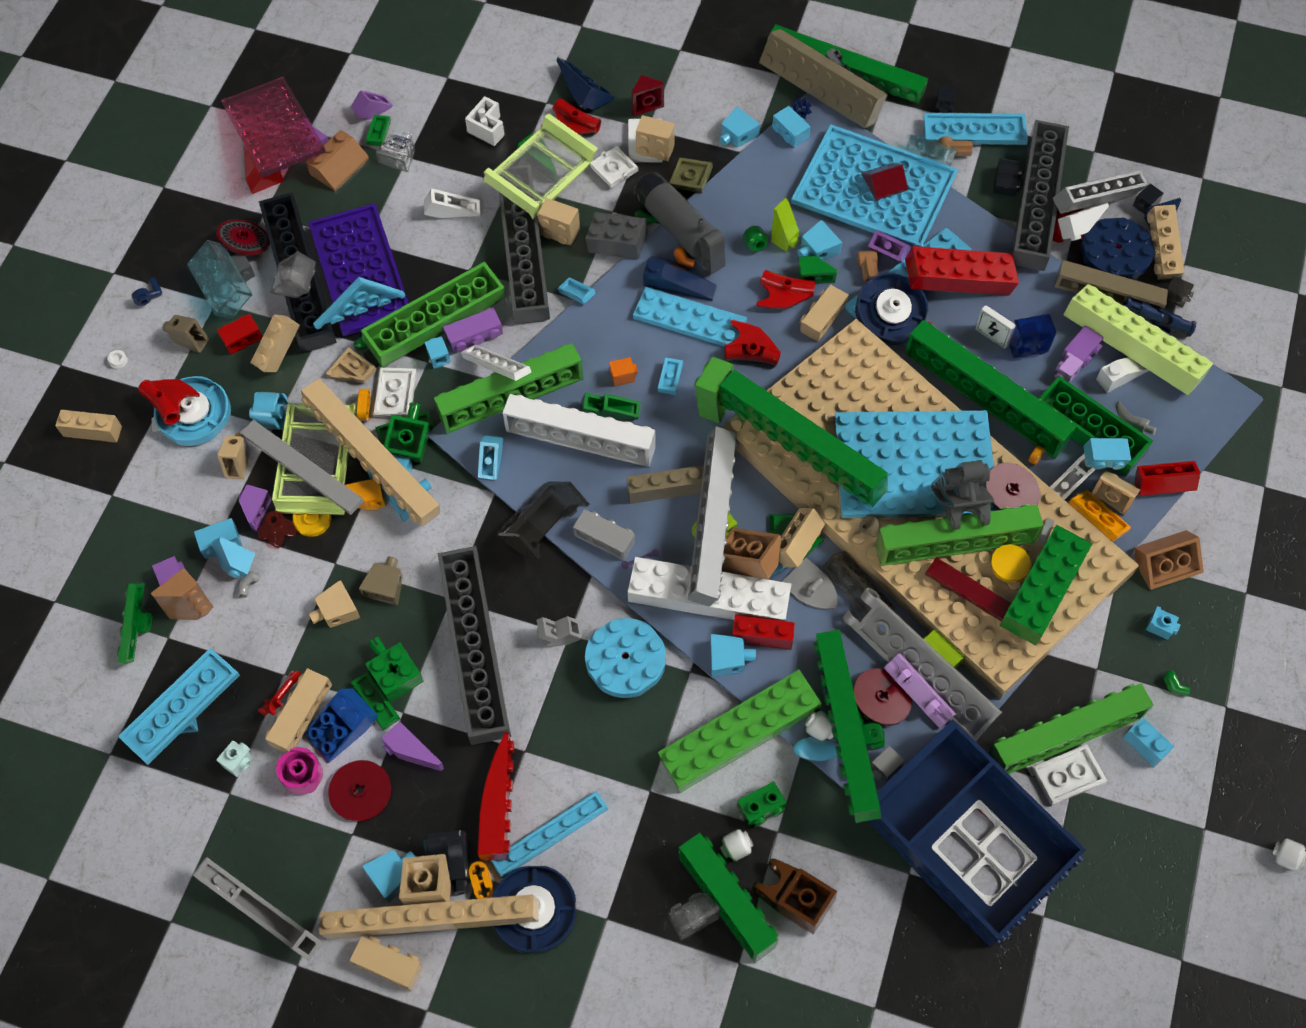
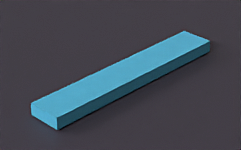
M595 791L512 845L510 853H507L506 860L490 862L500 878L503 879L513 870L520 868L607 811L608 807L598 792Z

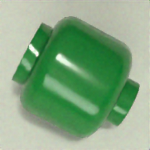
M751 226L745 230L743 241L749 250L753 252L762 251L768 244V236L760 226Z

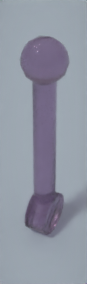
M654 549L651 553L639 558L656 557L660 552L658 549ZM634 560L629 562L623 561L621 563L622 568L628 569L630 565L634 564Z

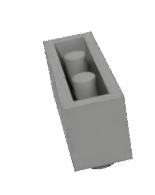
M584 509L573 526L574 536L623 561L636 543L635 534L632 530L618 526L611 519L606 520L600 517L595 511Z

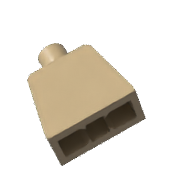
M236 432L235 436H225L217 457L225 478L244 479L249 459V449L245 438L240 432Z
M341 580L315 598L319 609L309 613L314 624L325 619L330 628L360 618Z

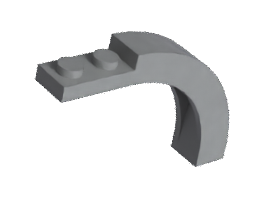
M206 857L193 873L194 877L256 921L306 960L310 961L323 943Z

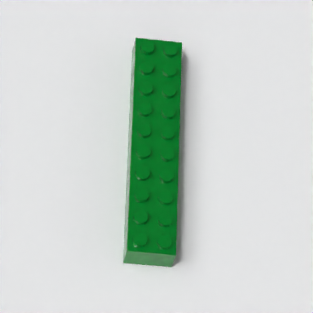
M923 320L910 333L905 351L906 355L981 408L987 410L988 413L1032 444L1044 448L1045 453L1056 459L1069 444L1077 427L1070 419L1063 417L1054 408L1044 404L1041 399L1031 395L1024 387L1011 381L1008 376L1001 374L992 365H988L981 360L979 356L972 354L963 345L958 344L947 334L936 329L933 324Z
M735 369L720 384L723 406L728 411L732 410L741 420H747L757 431H763L770 440L779 442L786 451L795 453L802 462L806 461L811 464L815 471L827 475L831 482L840 484L847 493L856 495L863 504H869L874 507L888 491V472Z

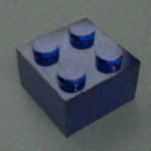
M1050 314L1014 320L1013 323L1016 326L1009 343L1013 358H1026L1029 355H1042L1049 352L1057 333Z

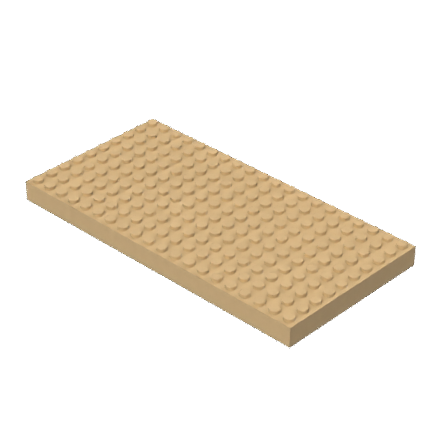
M857 319L767 390L834 437H836L835 412L962 411ZM738 415L723 425V429L736 433V450L798 509L814 508L825 523L821 531L929 633L936 628L965 656L962 664L999 699L1005 696L1123 585L1139 566L990 436L994 466L1001 463H1014L1028 470L1036 479L1040 488L1038 508L1043 525L1046 519L1050 518L1054 520L1051 533L1057 524L1093 543L1047 629L1035 646L999 626L1001 621L925 575L935 558L880 566L876 549L878 535L871 537L860 531V524L864 518H841L840 492L837 482H831L827 475L815 471L811 464L806 461L802 462L795 453L786 451L779 442L770 440L763 431H757L747 420H741ZM888 517L877 519L879 520L880 531V528L889 524L896 526L909 521L916 523L922 522L925 519L936 520L943 517ZM1037 541L1033 544L1019 546L1030 556L1031 568L1044 545L1037 543ZM996 549L939 557L945 563L1011 603L1025 581L1023 579L1022 581H1016V583H1007L1001 581L993 574L990 561Z

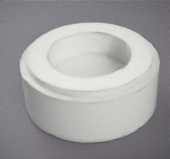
M121 350L112 351L107 358L110 366L115 369L124 367L128 361L127 356Z

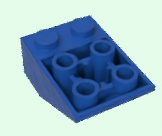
M340 689L304 732V735L328 762H331L362 736L379 716L354 689Z

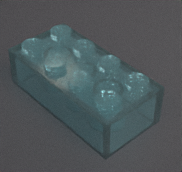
M207 240L187 263L216 316L232 319L252 296L228 251L220 243Z

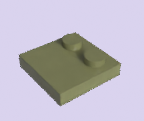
M679 158L669 183L675 189L703 193L713 168L712 163Z

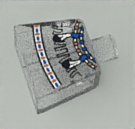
M404 131L401 136L390 134L376 151L378 163L408 172L415 153L414 144L411 140L412 135L407 131Z

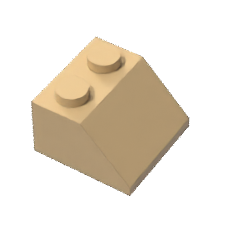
M1105 471L1097 482L1092 494L1105 505L1125 515L1140 489L1120 479L1116 474Z
M445 854L403 858L399 899L404 905L450 901L451 882Z

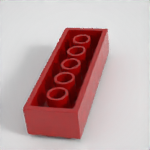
M913 246L905 258L911 289L1010 295L1019 284L1012 253Z

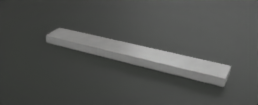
M252 420L240 432L245 439L351 515L364 502L362 497L255 420Z

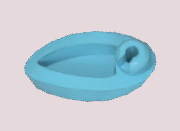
M814 737L799 740L795 744L794 753L809 761H825L837 756L835 746L839 745L828 740L821 741Z

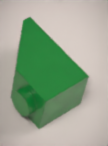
M804 256L799 257L798 260L799 279L815 281V284L836 282L837 269L819 257Z

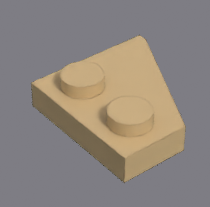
M348 347L326 374L330 378L366 383L377 369Z

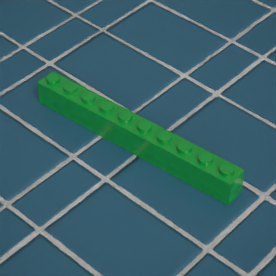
M776 24L771 31L774 32L781 29L829 58L826 53L830 49L839 50L843 56V63L850 67L853 74L879 90L919 104L926 90L928 82L926 77Z
M840 629L817 633V642H813L815 654L820 655V658L817 659L819 671L823 670L824 674L820 676L822 687L827 688V693H824L826 705L831 706V710H828L830 723L834 722L835 728L831 729L834 741L838 740L839 746H835L837 758H842L843 762L839 767L841 777H846L847 783H843L845 796H850L851 802H847L849 815H854L855 823L881 819L879 800Z

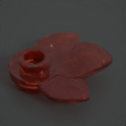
M271 511L266 515L265 523L259 527L258 537L260 541L268 539L272 546L279 549L285 535L296 536V528L291 520L284 519L282 513ZM273 517L277 518L275 523L271 522Z

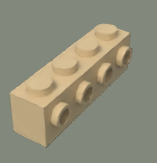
M1154 206L1147 214V221L1150 223L1151 228L1149 234L1155 251L1154 273L1157 274V280L1176 279L1185 273L1176 206Z
M308 668L305 673L300 675L297 682L298 685L294 691L290 692L285 707L279 710L276 722L266 733L265 740L268 744L285 753L297 746L332 686L329 678Z

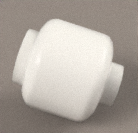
M823 711L812 712L805 722V726H807L806 732L820 741L830 740L833 737L831 728L835 727L834 722L830 723L829 716Z
M738 829L722 838L723 846L720 848L725 858L730 857L733 861H738L751 853L753 843L746 831L742 832Z
M1284 839L1281 844L1276 843L1273 855H1276V863L1293 871L1303 868L1306 861L1304 845L1290 839Z

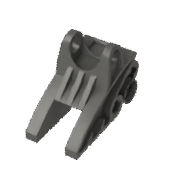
M982 460L963 462L956 468L945 469V473H941L931 483L932 491L939 502L944 505L947 518L953 530L961 528L960 519L963 512L974 513L980 519L982 526L990 524V503L994 502V498L984 486L985 482L990 480V471L987 463L983 464ZM954 486H957L958 495L953 490Z

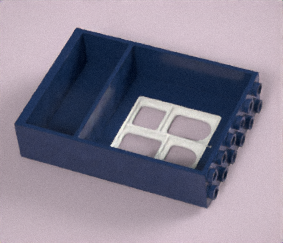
M954 720L949 722L877 791L881 819L867 821L989 947L994 943L998 946L1001 942H1004L1012 934L1009 929L1013 931L1027 918L1026 916L1031 911L1033 912L1041 904L1038 899L1042 901L1056 888L1055 886L1062 882L1070 874V871L1084 859L1082 854L1086 851L1062 825ZM975 809H980L994 823L993 829L980 841L975 840L962 826L963 820ZM952 832H956L978 854V859L965 872H960L938 849V845ZM1001 833L1005 834L1024 854V865L1018 871L1006 870L987 851V846ZM984 865H989L1001 879V888L995 895H985L971 883V878Z

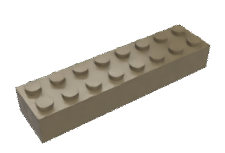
M779 29L770 33L759 62L760 64L866 129L875 124L887 97L886 93L785 31Z

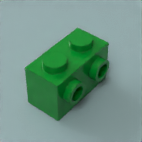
M774 781L737 801V807L748 827L753 825L758 827L766 822V818L772 815L773 817L781 815L787 804Z

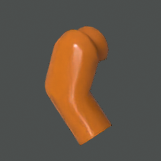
M683 247L676 248L674 256L677 263L694 268L696 260L687 258Z

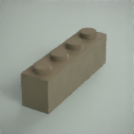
M703 466L627 476L630 504L700 494Z

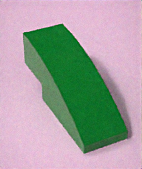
M585 392L581 399L580 411L595 413L597 416L605 418L611 417L615 420H638L641 402L606 393L602 397Z

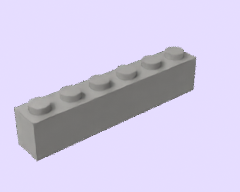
M1141 170L1065 187L1053 197V200L1061 214L1135 196L1148 184Z

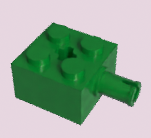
M410 402L407 418L391 415L384 447L391 454L410 457L411 462L422 464L430 425L429 422L418 420L421 405L418 403L414 405V402ZM407 437H410V440L404 442Z
M379 637L374 638L377 646L373 640L368 643L377 657L365 663L389 703L424 682L420 671L400 642L388 650Z

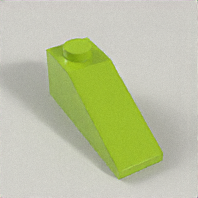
M784 198L774 208L771 242L785 252H788L791 248H795L799 242V229L789 201Z

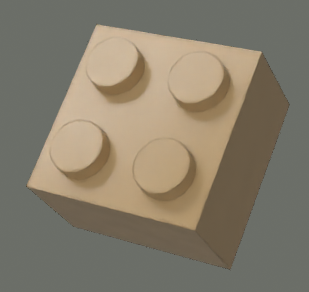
M642 115L636 129V153L658 160L669 161L674 148L675 123Z
M546 198L538 212L540 235L547 239L556 240L561 244L572 246L580 232L579 209Z

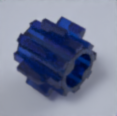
M797 97V101L791 103V106L800 117L806 119L807 114L812 113L809 108L812 106L811 102H807L806 97L802 99Z

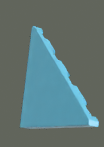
M358 277L313 324L316 329H320L326 323L330 322L333 324L342 321L345 316L353 313L354 315L368 311L367 308L375 305L380 307L391 303L390 300L397 297L402 299L406 295L401 290Z

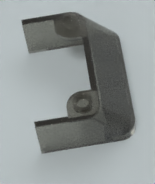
M546 482L502 526L497 535L525 558L539 559L541 556L539 555L540 544L538 542L561 517H571L577 512L578 507H588L589 503L571 482Z

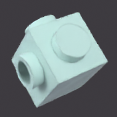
M232 741L217 758V761L223 768L238 777L243 770L250 766L253 757L249 753L251 749L242 742L237 744Z

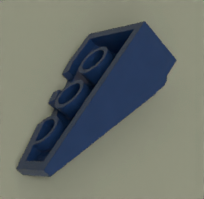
M557 57L556 61L579 107L585 110L587 108L595 110L614 100L615 97L603 86L599 87L594 83L595 80L584 75L583 71L571 62Z
M651 256L647 260L643 272V286L700 299L712 301L717 287L715 283L666 258Z

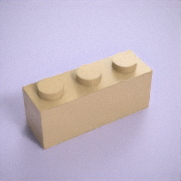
M830 284L827 290L824 289L821 292L819 300L812 303L809 313L802 316L799 322L801 324L800 332L819 342L844 310L845 304L848 303L849 294Z
M273 315L250 363L263 372H277L300 325L288 316Z
M60 410L55 425L63 437L116 443L122 428L115 415Z
M799 508L782 534L779 562L783 567H799L805 555L811 549L812 544L820 535L825 523L814 508Z
M361 936L349 961L359 968L412 991L423 968V965L419 962L420 958L410 953L407 956L400 954V949L390 944L388 947L380 945L381 941L373 936H369L368 939Z

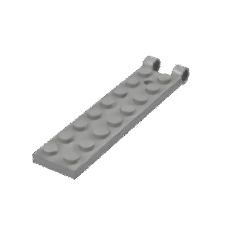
M866 588L860 597L872 609L863 620H861L857 612L849 609L843 616L844 622L851 626L888 662L900 653L956 713L950 721L954 720L974 741H977L1002 712L891 610L874 590ZM880 625H884L886 627L885 632H882L880 630Z

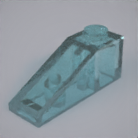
M911 134L904 149L905 151L948 166L952 165L957 152L956 149Z

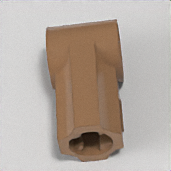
M947 136L941 137L937 141L938 157L940 159L948 160L953 156H971L972 141H953L952 138Z
M876 250L857 252L858 267H861L864 283L879 274Z

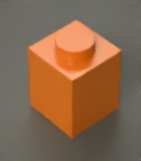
M631 357L609 362L614 387L635 382V375L638 374L636 363H632Z

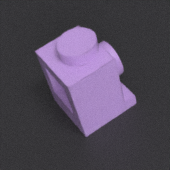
M1068 352L1064 361H1061L1056 367L1058 372L1055 375V379L1060 376L1070 383L1080 372L1084 362Z

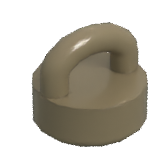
M872 515L865 517L860 524V531L867 536L876 537L879 533V520Z

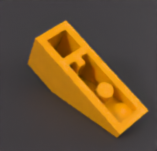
M374 479L345 485L363 498L364 502L358 507L359 509L378 510L381 507H385L381 483H376Z

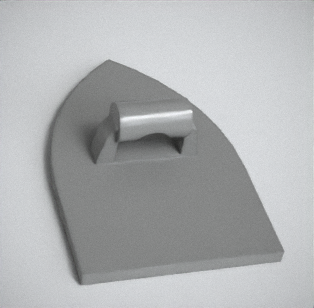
M805 558L799 567H796L781 581L791 583L790 593L800 602L817 609H837V594L832 581L809 559Z

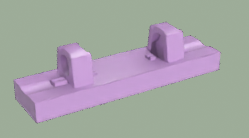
M900 653L884 667L939 728H942L956 715L949 705Z

